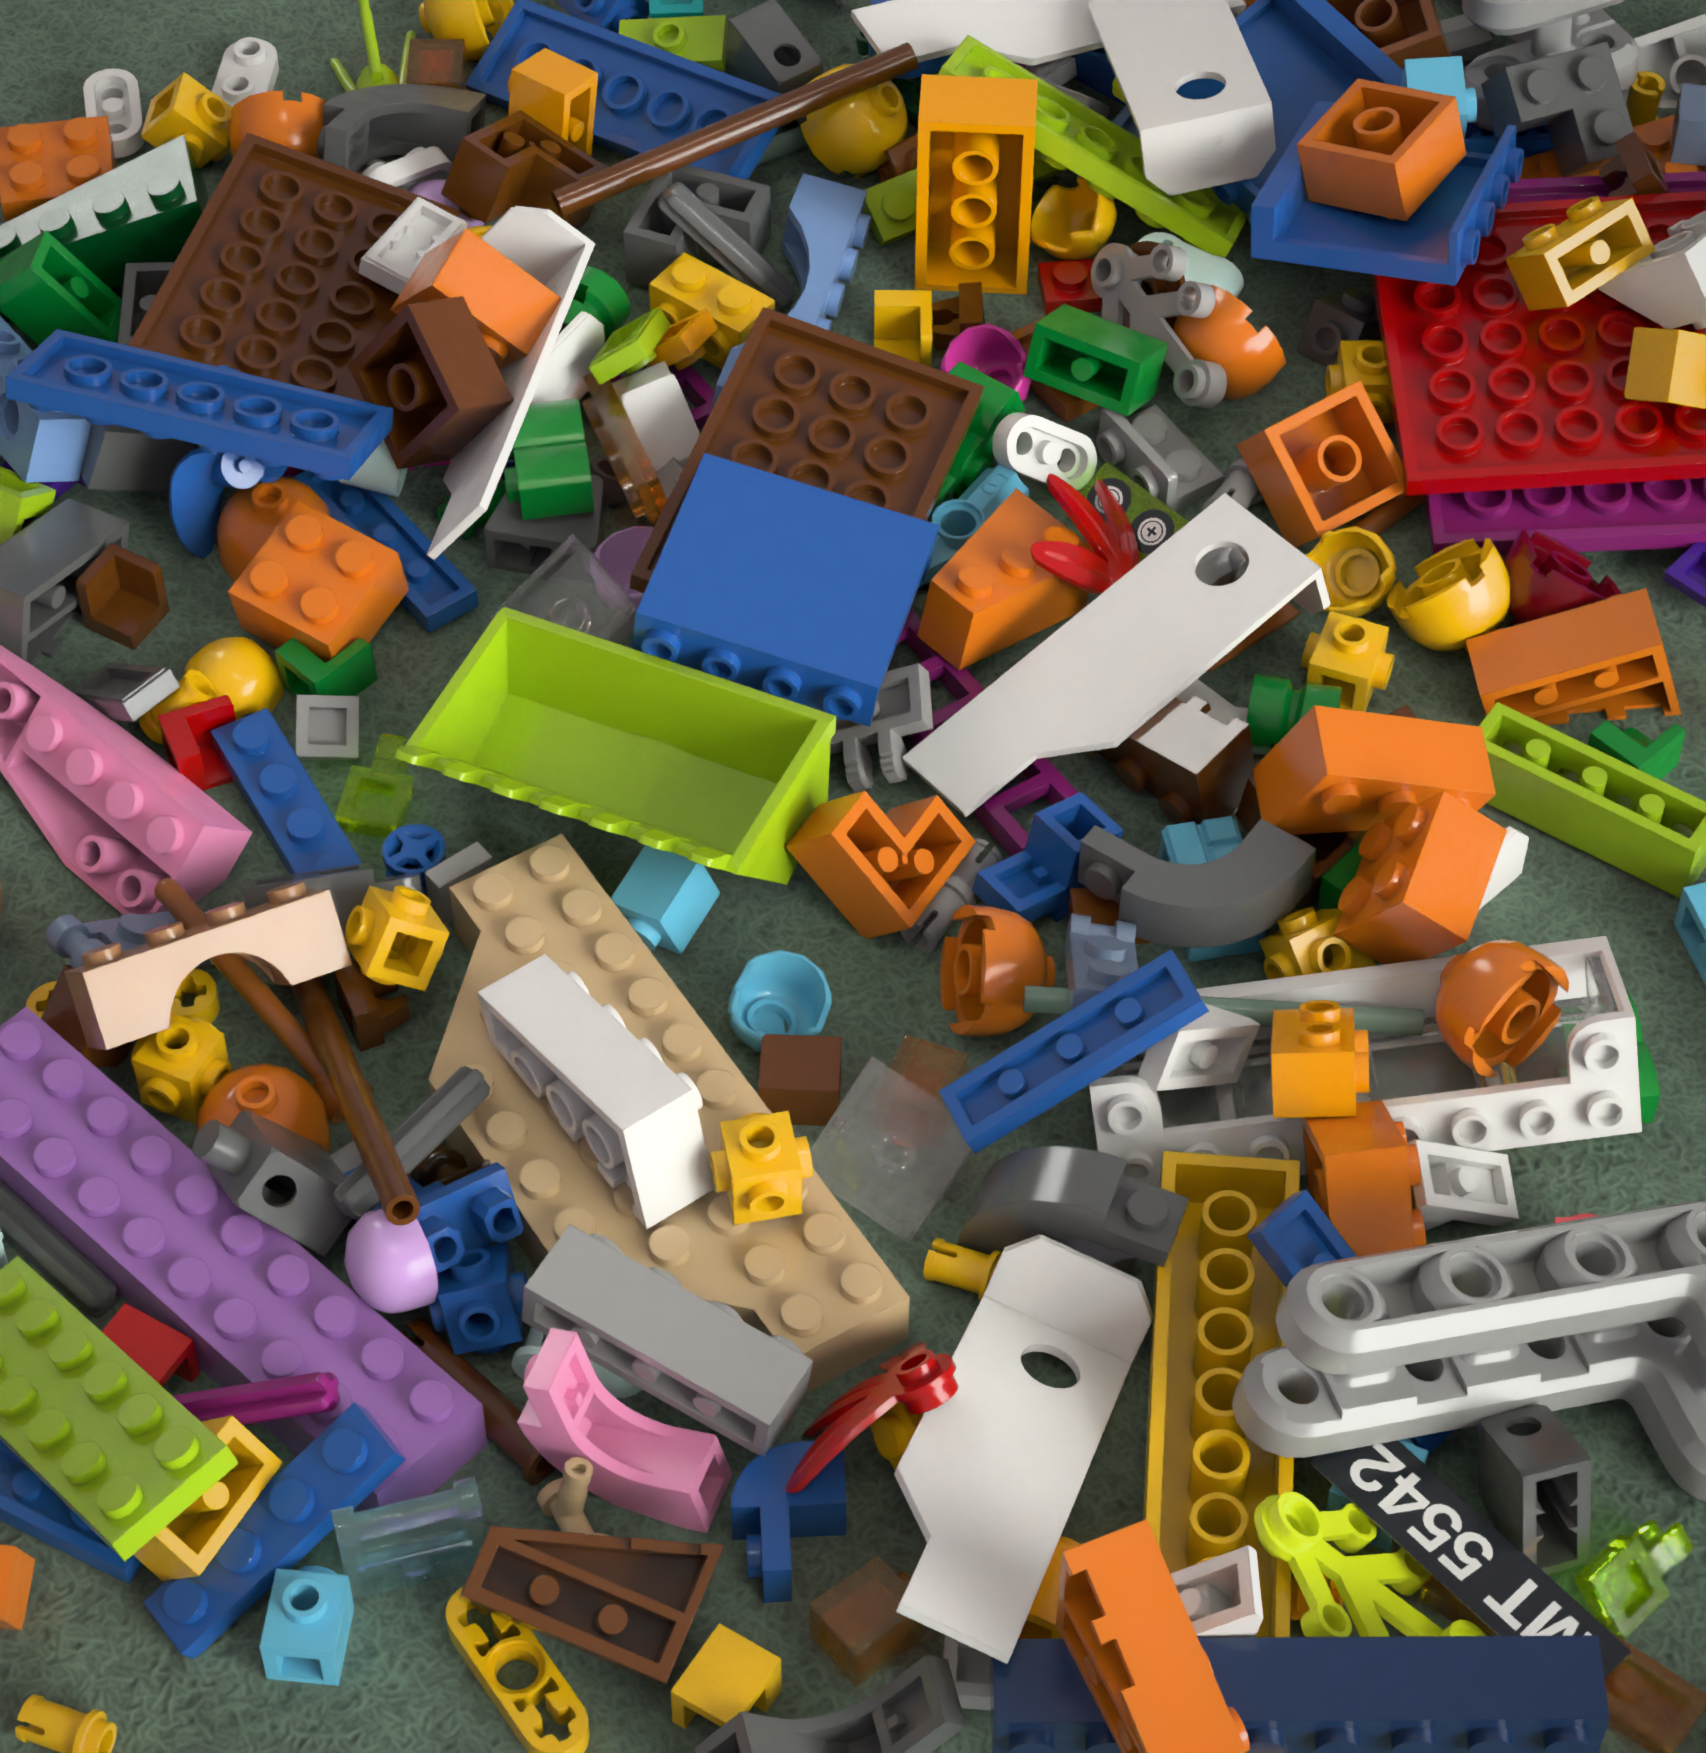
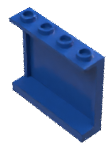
M1257 0L1235 18L1272 102L1276 150L1257 177L1211 188L1222 202L1227 205L1234 203L1247 215L1250 226L1252 203L1317 100L1336 102L1358 78L1401 86L1403 70L1326 0ZM1195 79L1180 86L1176 93L1187 99H1206L1220 93L1225 88V85L1215 79Z
M1317 100L1251 205V257L1456 286L1467 264H1475L1482 236H1490L1496 209L1503 210L1505 208L1510 183H1518L1520 179L1524 151L1522 148H1515L1516 125H1507L1492 155L1466 151L1464 158L1407 221H1401L1309 201L1296 144L1335 103Z
M704 453L637 608L631 648L835 715L836 719L849 720L870 727L879 691L921 581H925L930 568L939 525Z

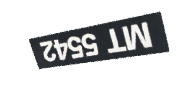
M1399 1440L1317 1455L1311 1459V1464L1498 1636L1599 1635L1604 1679L1630 1654L1629 1648Z

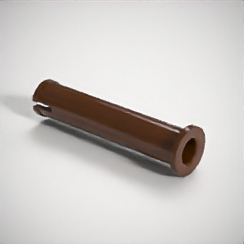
M416 1318L406 1324L416 1335L415 1341L419 1345L406 1335L404 1331H399L483 1404L487 1436L523 1468V1479L530 1485H538L556 1470L534 1448L519 1427L517 1421L522 1410L460 1354L454 1355L452 1347L430 1328L429 1323L423 1318Z

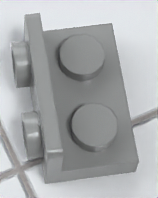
M1157 405L1129 418H1125L1122 414L1107 408L1100 410L1099 434L1096 437L1098 451L1108 465H1117L1130 479L1134 492L1143 502L1151 501L1158 510L1170 515L1214 494L1223 483L1224 475Z

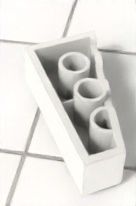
M544 954L477 992L491 1043L538 1099L547 1095L560 1126L574 1142L585 1136L591 1150L600 1161L597 1163L598 1171L610 1186L615 1189L623 1183L627 1184L632 1190L635 1202L632 1205L633 1213L646 1229L715 1189L698 1110L702 1108L703 1102L694 1082L684 1072L675 1074L664 1064L659 1052L647 1038L643 1037L638 1040L627 1030L622 1018L610 1004L601 1006L590 996L584 982L574 971L565 973Z

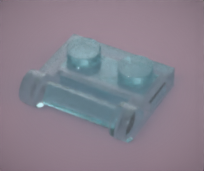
M474 1476L452 1481L453 1489L367 1510L354 1512L353 1506L331 1510L343 1575L349 1576L353 1600L470 1572L486 1535L480 1496Z

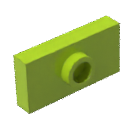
M726 15L620 20L618 34L715 70H726L728 36Z
M661 308L650 310L610 335L590 362L589 369L599 385L624 371L627 374H631L647 365L657 356L654 348L671 325Z

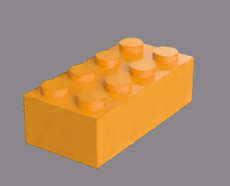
M922 74L918 117L915 289L959 291V283L981 282L982 293L1027 295L1038 79Z

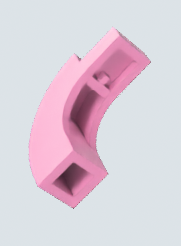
M551 1328L539 1354H534L530 1358L524 1374L523 1388L529 1399L517 1423L529 1442L561 1473L564 1471L566 1461L570 1458L582 1457L587 1459L593 1466L588 1491L609 1503L678 1527L707 1533L733 1476L715 1434L660 1423L627 1407L616 1399L599 1381L577 1332Z

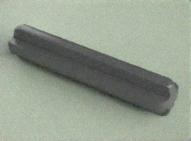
M676 182L663 192L658 201L659 209L737 280L774 299L775 310L785 307L791 301L795 293L794 285L683 183Z
M467 1066L460 1067L390 1135L407 1176L489 1096L490 1087L480 1071L477 1069L472 1070ZM363 1162L333 1190L332 1199L338 1206L339 1211L345 1217H351L357 1221L380 1203Z
M0 1179V1229L4 1238L89 1316L100 1317L105 1314L119 1300V1294L116 1292V1283Z

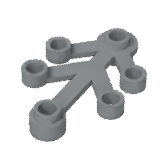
M1110 243L1104 246L1098 252L1091 267L1093 289L1102 298V318L1122 325L1123 309L1125 307L1130 313V329L1168 343L1164 360L1175 374L1173 388L1182 402L1189 406L1207 409L1217 406L1223 399L1227 388L1225 370L1216 362L1194 359L1164 319L1181 315L1200 319L1206 318L1215 306L1216 297L1213 288L1209 284L1187 281L1181 285L1178 291L1146 295L1140 287L1142 280L1156 278L1175 282L1184 275L1187 268L1185 251L1180 247L1159 244L1152 250L1150 255L1138 256L1124 244ZM1149 400L1148 402H1146L1144 405H1142L1141 407L1146 406V405L1150 402V400Z

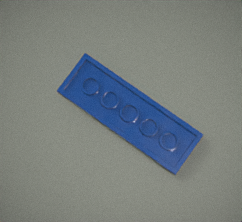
M529 0L516 1L465 84L469 91L487 94L486 102L509 110L510 92L508 91V79L511 69L542 49L547 48L598 73L593 143L629 157L641 154L782 95ZM779 127L688 165L748 180Z
M56 329L6 376V399L27 403L32 409L37 411L69 413L84 417L86 421L95 425H119L139 430L149 438H173L198 444L201 449L207 452L240 454L255 458L262 465L271 467L290 466L310 471L320 479L332 481L341 479L349 481L392 431L394 408Z

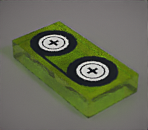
M1108 462L1104 463L1081 492L1108 525L1103 507L1094 488L1097 479L1105 483L1122 506L1130 521L1138 544L1140 562L1189 522Z

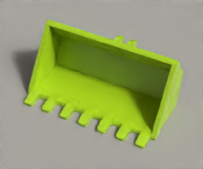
M503 607L495 615L405 746L397 748L394 758L440 771L445 776L489 788L491 792L535 804L540 809L561 816L581 820L588 823L589 826L603 831L638 840V843L649 847L676 853L687 857L690 861L710 868L787 885L798 861L785 846L818 804L828 800L830 742L836 733V716Z

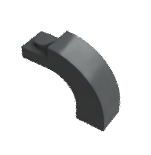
M424 84L379 85L345 92L324 104V126L318 138V157L324 159V161L357 172L365 163L379 157L406 155L417 147H424L426 149L436 146L440 148L450 161H454L463 137L484 128L487 94Z
M1260 819L1242 842L1225 856L1201 864H1177L1153 857L1094 825L1080 843L1078 882L1085 885L1099 898L1112 900L1119 904L1118 920L1136 923V937L1175 947H1216L1253 937L1277 924V921L1287 916L1311 888L1317 848Z
M1063 1146L1029 1148L1005 1156L987 1171L961 1230L957 1245L991 1255L994 1250L1003 1252L1005 1247L1038 1234L1046 1237H1073L1106 1246L1164 1268L1184 1217L1189 1198L1124 1175L1127 1160L1111 1154Z
M925 1655L875 1694L853 1706L830 1714L801 1719H782L741 1711L694 1747L695 1753H935L934 1750L967 1725L948 1659Z

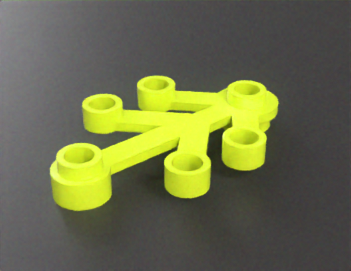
M1289 1491L1282 1495L1268 1496L1256 1507L1254 1522L1260 1543L1272 1556L1288 1562L1310 1608L1301 1617V1629L1305 1637H1348L1352 1632L1350 1617L1360 1637H1390L1381 1617L1407 1637L1486 1636L1478 1626L1462 1619L1451 1623L1443 1630L1384 1586L1385 1584H1390L1400 1594L1411 1596L1431 1581L1433 1575L1404 1548L1401 1547L1395 1553L1344 1556L1326 1542L1333 1541L1341 1550L1355 1554L1376 1537V1523L1356 1504L1348 1503L1340 1510L1319 1512L1308 1498L1297 1492ZM1323 1574L1334 1581L1349 1615L1341 1605L1334 1601Z

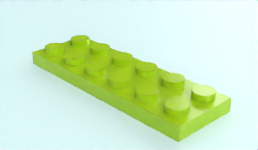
M970 35L966 36L940 69L938 75L1038 79L1034 148L1039 151L1040 157L1046 163L1060 170L1070 169L1086 179L1088 186L1105 198H1118L1134 208L1136 215L1146 224L1155 228L1165 227L1184 238L1183 241L1212 255L1226 258L1247 220V215L1234 203L1227 205L1222 202L1211 187L1173 196L1166 194L1144 175L1140 138Z
M18 1255L0 1269V1440L125 1562L239 1462L223 1441Z

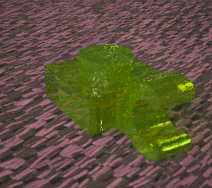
M382 733L377 743L371 768L352 765L335 814L336 821L343 831L387 838L391 832L404 825L415 791L413 776L405 774L408 762L396 759L394 756L397 748L405 746L407 742L406 737Z
M1649 1520L1641 1525L1632 1536L1619 1534L1573 1580L1596 1620L1616 1638L1626 1639L1671 1595L1661 1577L1672 1566L1682 1561L1691 1552L1693 1545L1681 1523H1674L1663 1533L1656 1520Z

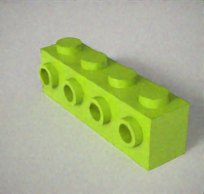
M1499 702L1494 705L1479 725L1483 730L1496 795L1486 804L1678 898H1681L1683 887L1692 886L1706 867L1705 801Z

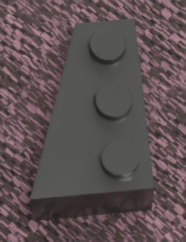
M67 498L16 535L4 541L0 545V645L31 665H34L41 655L52 659L63 646L62 642L55 640V638L74 616L83 620L76 589L77 579L111 543L128 550L129 521Z

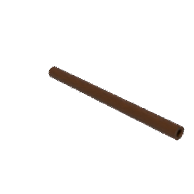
M906 42L551 191L552 200L561 217L567 216L918 68L917 57L911 45Z
M320 976L293 986L288 985L386 1218L394 1225H407L413 1222L419 1215L420 1203Z

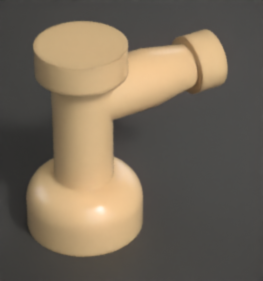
M573 1457L567 1460L564 1466L563 1478L554 1480L543 1487L537 1496V1502L546 1516L554 1517L561 1532L609 1536L604 1533H594L583 1512L593 1466L587 1459L582 1457Z

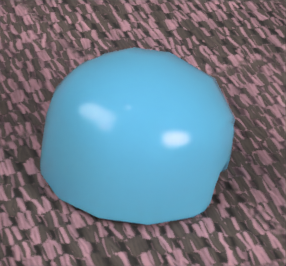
M781 949L756 955L746 963L732 989L727 1013L730 1015L729 1024L737 1038L760 1053L762 1037L765 1034L818 1036L825 1025L831 1008L832 993L824 971L805 955ZM784 1020L787 1022L789 1027V1031L787 1033H785Z

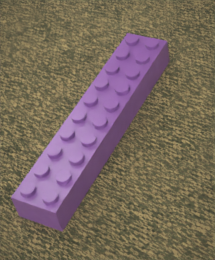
M27 1006L0 1026V1179L116 1283V1292L130 1306L192 1338L199 1368L221 1388L315 1372L333 1373L339 1382L337 1391L340 1396V1403L333 1411L260 1423L298 1456L354 1402L366 1408L406 1458L389 1477L355 1508L385 1535L488 1445L483 1404L293 1238L235 1205L207 1168L206 1162L195 1157L190 1148Z

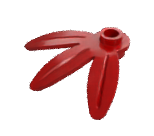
M1048 474L1047 486L1049 491L1095 553L1068 542L1039 541L1031 545V557L1038 566L1056 577L1083 590L1101 595L1140 563L1138 544L1130 521L1116 497L1100 479H1097L1094 488L1103 507L1108 525L1080 492L1058 476Z
M918 1342L901 1351L899 1355H895L880 1364L879 1367L884 1374L858 1383L834 1400L803 1433L804 1436L811 1438L821 1429L832 1423L805 1453L791 1475L785 1491L794 1494L803 1490L838 1453L896 1403L903 1402L910 1414H921L933 1410L948 1401L957 1392L959 1387L953 1376L956 1364L949 1354L934 1355L931 1350H927L924 1342Z

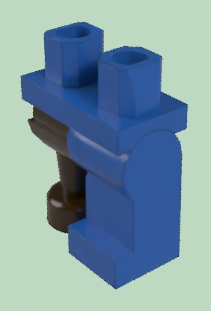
M440 1143L411 1172V1178L408 1176L420 1203V1212L416 1219L429 1243L437 1272L440 1273L461 1263L462 1256L466 1250L479 1249L494 1241L501 1244L522 1234L524 1227L507 1172L498 1162L491 1164L490 1160L483 1159L468 1166L462 1154L450 1145ZM356 1168L343 1174L347 1178ZM379 1203L372 1211H376L383 1208ZM352 1218L353 1225L357 1223V1220Z

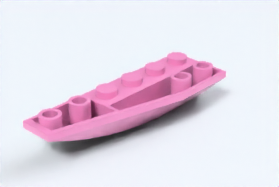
M0 645V771L63 864L122 915L130 913L143 915L167 911L156 898L154 892L156 884L164 878H171L177 881L194 902H197L226 881L253 832L128 731L39 669Z

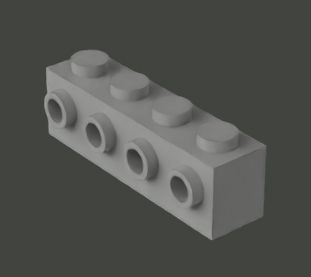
M569 1224L524 1286L522 1321L545 1335H548L551 1328L577 1332L589 1360L757 1455L765 1456L807 1394L813 1360L804 1356L796 1344L782 1336H769L745 1323L734 1309L718 1301L708 1302L686 1290L669 1272L657 1267H645L622 1254L614 1242L600 1234L593 1233L588 1235Z

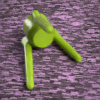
M358 0L369 65L361 71L355 86L339 59L332 58L330 60V66L344 91L349 92L379 85L410 84L416 33L412 30L406 33L399 76H397L388 66L381 64L369 0Z

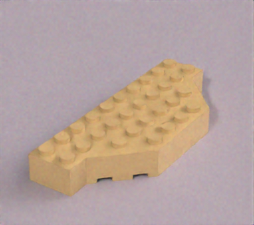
M559 834L449 887L454 932L472 957L428 1079L430 1094L432 1095L460 1067L467 1066L472 1070L477 1069L484 1075V1080L490 1087L489 1096L445 1139L451 1147L464 1156L468 1166L483 1159H488L491 1164L498 1162L506 1169L524 1227L522 1234L514 1237V1239L535 1269L539 1267L569 1224L588 1235L593 1233L600 1234L614 1242L622 1254L645 1267H657L669 1272L686 1290L708 1302L718 1301L734 1309L742 1320L769 1336H782L796 1344L804 1356L813 1360L807 1393L908 1339L910 1296L814 1169L813 1177L802 1178V1214L734 1225L727 1191L716 1193L714 1189L646 1229L633 1213L632 1205L635 1202L632 1190L626 1183L621 1184L615 1189L610 1186L598 1171L597 1163L600 1161L591 1150L585 1136L574 1142L560 1126L547 1095L538 1099L491 1043L477 992L546 954L565 973L574 971L584 982L590 996L601 1006L610 1004L622 1018L626 1029L638 1040L643 1037L647 1038L659 1052L663 1063L675 1074L684 1072L694 1082L703 1102L702 1108L698 1110L709 1163L710 1151L721 1150L720 1122L735 1120L749 1113L771 1114V1111L563 834Z

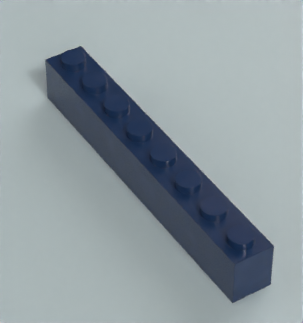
M1599 1635L1198 1638L1209 1658L1214 1677L1227 1707H1233L1237 1711L1245 1726L1250 1743V1749L1245 1753H1599L1610 1720ZM1018 1639L1008 1664L991 1657L992 1753H1121L1063 1639Z

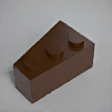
M1196 695L1187 703L1174 698L1117 747L1083 752L1090 757H1095L1099 753L1113 764V769L1119 779L1131 790L1140 792L1144 788L1159 799L1158 802L1162 811L1175 824L1194 821L1196 825H1200L1203 820L1230 816L1238 808L1247 780L1253 776L1252 769L1255 767L1249 724L1237 717L1227 725L1207 715L1211 710L1209 703Z

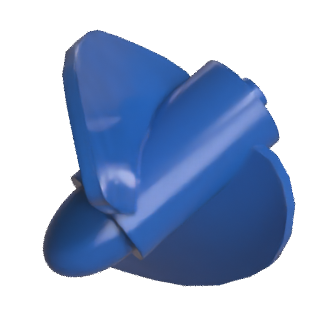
M225 365L218 366L221 368L240 372L237 369ZM200 447L186 454L177 463L170 476L169 485L170 517L175 534L183 547L192 555L205 559L212 552L220 515L223 487L247 489L255 486L258 482H275L283 476L288 466H266L258 463L252 457L231 452L212 453Z

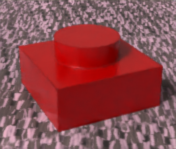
M1094 258L1038 263L1037 278L1045 316L1063 304L1085 312L1101 311L1102 298L1095 293L1091 281V267Z

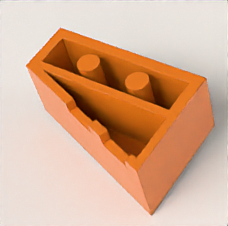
M1016 488L931 579L917 637L957 670L968 667L1076 614L1086 606L1090 592L1076 587L1038 566L1033 561L1030 553L1033 543L1039 541L1068 542L1081 546L1093 553L1095 552L1074 531L1067 528Z
M1647 588L1627 594H1617L1606 600L1508 628L1495 629L1487 634L1466 639L1486 716L1497 702L1545 725L1569 724L1568 714L1601 711L1605 712L1607 720L1626 719L1625 710L1653 707H1661L1664 716L1682 715Z
M1316 705L1252 769L1261 819L1291 835L1367 831L1374 823L1378 821L1383 822L1403 812L1409 805L1413 803L1418 804L1442 791L1447 792L1476 811L1496 795L1482 727Z
M1142 1520L1063 1551L1056 1626L1121 1753H1245L1249 1751L1250 1743L1245 1726L1237 1711L1233 1707H1227L1214 1677L1209 1658L1198 1640L1148 1520Z

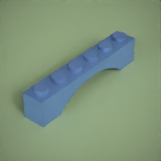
M802 174L789 206L781 249L793 267L801 292L795 307L787 316L830 331L832 320L826 318L827 316L837 318L844 297L845 285L840 284V282H851L857 264L859 250L853 249V247L863 249L869 234L872 216L863 214L867 191L812 175ZM745 343L731 348L716 384L712 409Z

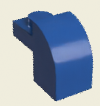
M1079 792L1036 812L1025 850L977 872L972 891L988 906L1017 913L1029 922L1047 914L1057 923L1067 916L1070 888H1087L1078 882L1081 840L1094 825L1120 839L1124 830L1083 792Z
M815 1441L790 1442L769 1449L765 1456L758 1455L739 1475L731 1499L732 1540L747 1539L748 1578L763 1579V1603L792 1602L790 1538L846 1535L844 1449L803 1490L794 1494L785 1491L786 1485L795 1468Z

